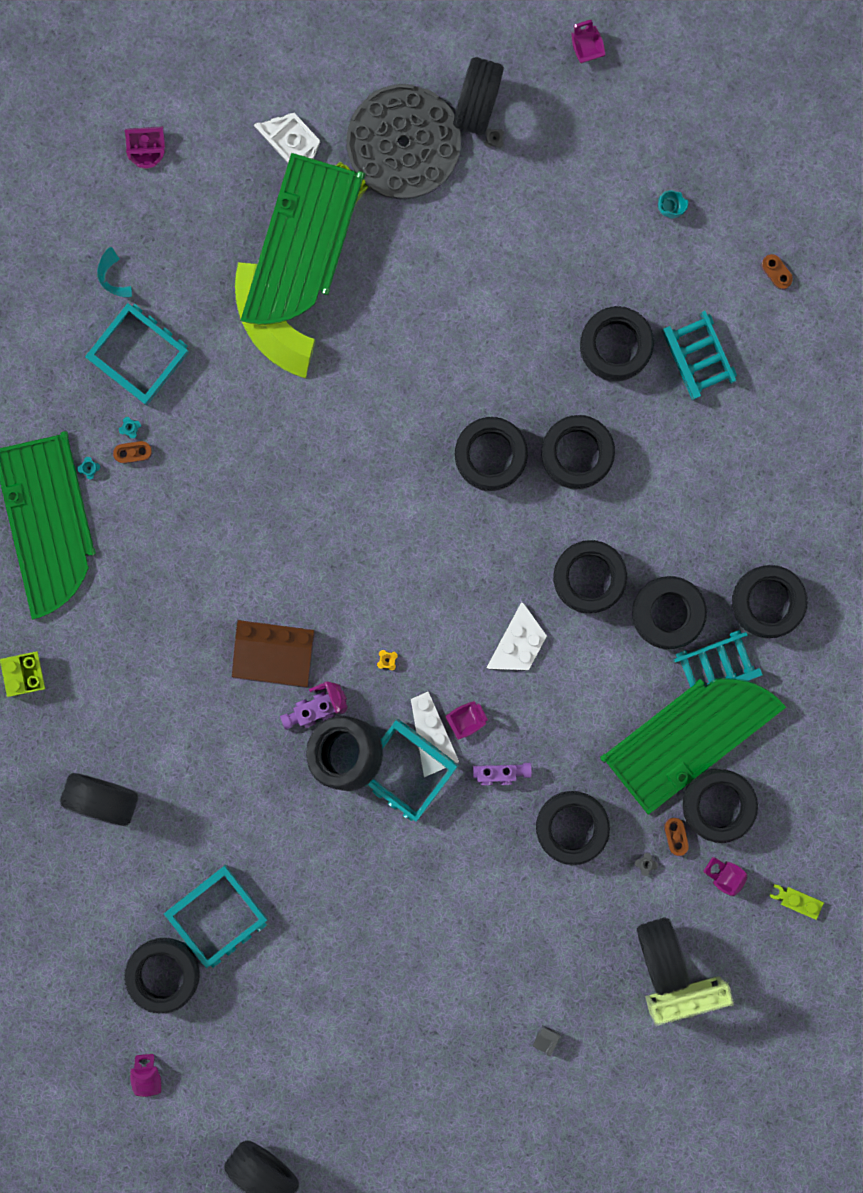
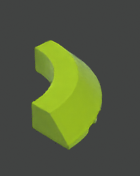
M238 262L235 296L240 318L242 317L257 264ZM286 321L267 325L242 322L255 346L271 362L289 373L306 379L315 346V339L301 334Z

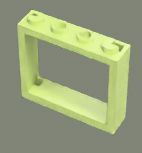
M720 976L689 984L686 989H680V991L670 994L667 993L661 996L655 993L645 996L650 1016L656 1025L733 1004L728 985ZM717 980L719 986L712 987L711 982ZM655 997L656 1003H654L651 998Z

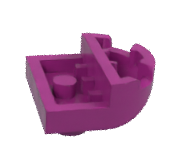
M164 127L125 129L128 159L140 168L156 166L163 158L165 152Z

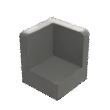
M542 1025L533 1043V1047L551 1057L560 1034Z

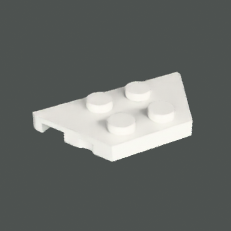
M295 113L254 125L287 163L291 153L314 159L320 140Z
M522 602L486 668L530 669L547 636Z

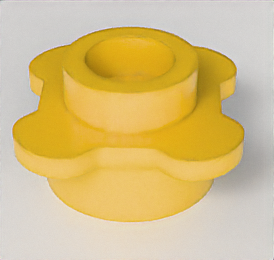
M381 650L379 652L380 660L377 663L378 668L394 670L396 668L395 659L398 657L397 653Z

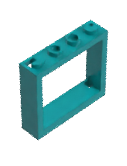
M127 303L86 354L85 358L147 406L190 352L186 349L188 345L180 339L178 341L174 340L171 337L173 334L165 327L160 329L157 326L158 322L150 315L146 318L141 314L143 310L136 304L131 306ZM129 313L137 317L179 351L146 394L142 393L95 356Z
M397 719L381 739L382 749L395 732L398 731L446 767L448 771L418 811H415L374 778L369 782L368 786L373 789L372 792L377 797L387 799L389 801L387 804L395 810L400 809L406 819L417 822L459 767V764L400 719Z
M224 865L164 913L165 917L206 969L209 966L214 968L221 962L220 958L224 954L227 956L232 954L237 949L235 946L238 943L242 942L244 944L252 938L250 934L253 931L257 930L259 932L267 926L265 922L268 920L267 916L227 865ZM225 876L259 920L211 958L207 959L174 915Z

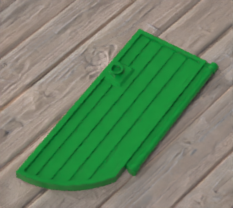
M291 153L242 313L241 322L259 325L285 322L300 316L316 304L319 291H322L324 295H329L336 266L366 173L362 171L357 173Z
M63 431L60 435L0 448V484L32 620L56 611L71 599L81 586L89 567L86 554L89 556L96 554L69 444L68 431Z
M717 678L704 687V682L699 679L692 687L610 751L600 756L601 761L609 765L649 815L698 775L702 774L783 711L786 706L770 691L747 680Z

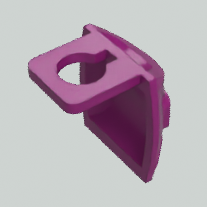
M592 20L575 24L571 38L580 64L605 56L603 40L596 26H593Z
M326 681L309 689L310 692L315 693L327 688L335 712L338 714L346 712L348 708L346 704L347 698L340 684Z
M475 701L464 704L445 716L457 740L475 733L488 721L480 704H476Z
M715 857L710 860L704 869V873L714 879L713 884L720 891L732 897L741 891L748 875L739 866L731 862L724 864ZM714 864H718L719 873H711V868Z
M154 1054L135 1056L134 1068H131L130 1080L136 1096L147 1097L161 1093V1077L157 1066H154ZM143 1059L150 1061L146 1064V1067H142L139 1062Z

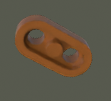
M770 254L762 260V269L776 288L783 290L792 284V274L777 255ZM769 261H774L775 266H769ZM785 276L786 282H782L780 277Z
M144 441L119 444L113 451L115 460L122 464L145 461L152 455L151 446ZM141 448L146 449V453L144 455H141L139 453V450ZM121 451H126L127 456L124 458L121 457Z
M669 818L664 824L669 850L676 856H682L688 851L689 847L684 824L678 818ZM673 823L677 825V829L674 831L670 829ZM677 842L682 844L680 849L675 848Z

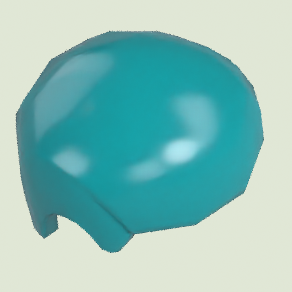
M665 191L658 198V209L664 217L669 219L679 218L688 209V199H684L681 192Z

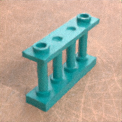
M706 311L701 312V320L683 328L672 330L671 326H668L662 330V334L692 401L701 397L700 393L703 389L726 379H729L730 384L736 381L735 377H737L735 368L733 366L730 367L713 329L714 321L710 314L707 315ZM704 326L706 327L710 337L684 348L679 347L677 342L679 337ZM710 344L714 345L717 352L716 355L693 365H687L685 360L687 354ZM721 361L725 372L700 383L698 381L695 382L692 376L694 372Z
M740 630L730 633V638L687 653L686 650L676 654L677 658L673 659L674 663L681 662L690 687L695 684L696 680L687 658L697 654L708 682L710 683L716 679L705 652L716 648L727 675L725 678H737L748 681L763 675L760 668L755 669L751 665L741 639L747 636V632L741 633ZM731 641L735 642L745 668L743 669L744 673L738 676L736 672H733L724 648V644Z

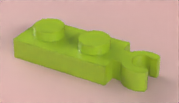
M774 884L773 887L778 888L779 893L778 895L770 894L771 898L776 900L781 898V905L817 920L824 902L790 887H787L785 892L781 886Z

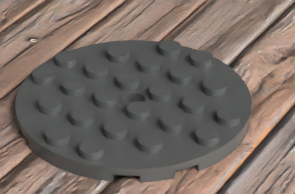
M412 84L390 85L373 92L354 111L347 130V152L354 171L366 173L364 178L365 184L375 192L387 197L411 199L434 191L448 179L459 158L461 135L460 129L453 125L455 115L451 108L437 94ZM401 137L409 139V144L406 147L399 145L398 140Z

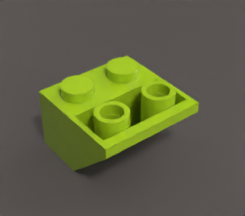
M38 651L0 659L7 697L45 689Z

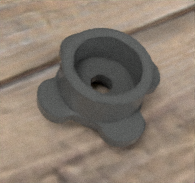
M487 129L485 133L487 136L485 146L488 148L491 146L501 148L504 144L502 141L504 131L502 129Z
M645 853L640 860L637 859L635 861V866L640 868L643 876H648L650 871L657 869L658 863L652 860L650 853Z

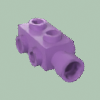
M322 692L314 695V700L307 702L305 699L295 703L297 707L293 708V713L289 715L286 713L280 716L285 730L292 728V725L297 723L308 728L315 725V720L322 718L324 721L334 717L335 709L329 694L325 695ZM323 702L327 704L325 710L320 709V704ZM303 710L309 711L308 717L302 716Z
M531 762L523 763V765L473 766V778H477V782H481V785H493V781H501V785H510L512 781H516V776L531 778ZM486 768L490 769V773L488 775H485L483 773L484 769ZM504 768H509L508 774H503Z

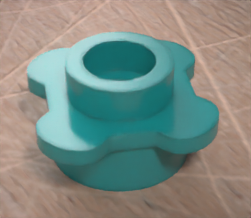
M130 417L123 418L122 427L119 428V433L122 435L126 434L131 439L137 437L136 433L138 428L141 427V423L131 420Z
M85 457L84 462L78 466V472L85 474L86 478L90 480L101 469L100 464L93 462L91 457Z

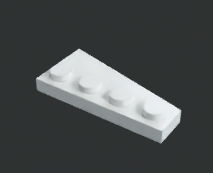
M429 692L412 698L411 704L416 732L458 763L459 760ZM419 748L424 777L446 768Z

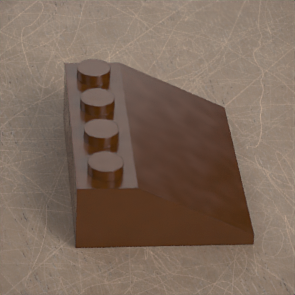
M238 620L232 677L308 687L315 630Z

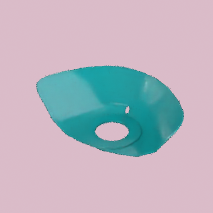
M109 247L99 261L97 268L98 280L101 286L108 292L120 297H132L131 286L115 287L107 281L104 282L108 269L120 260L113 247Z

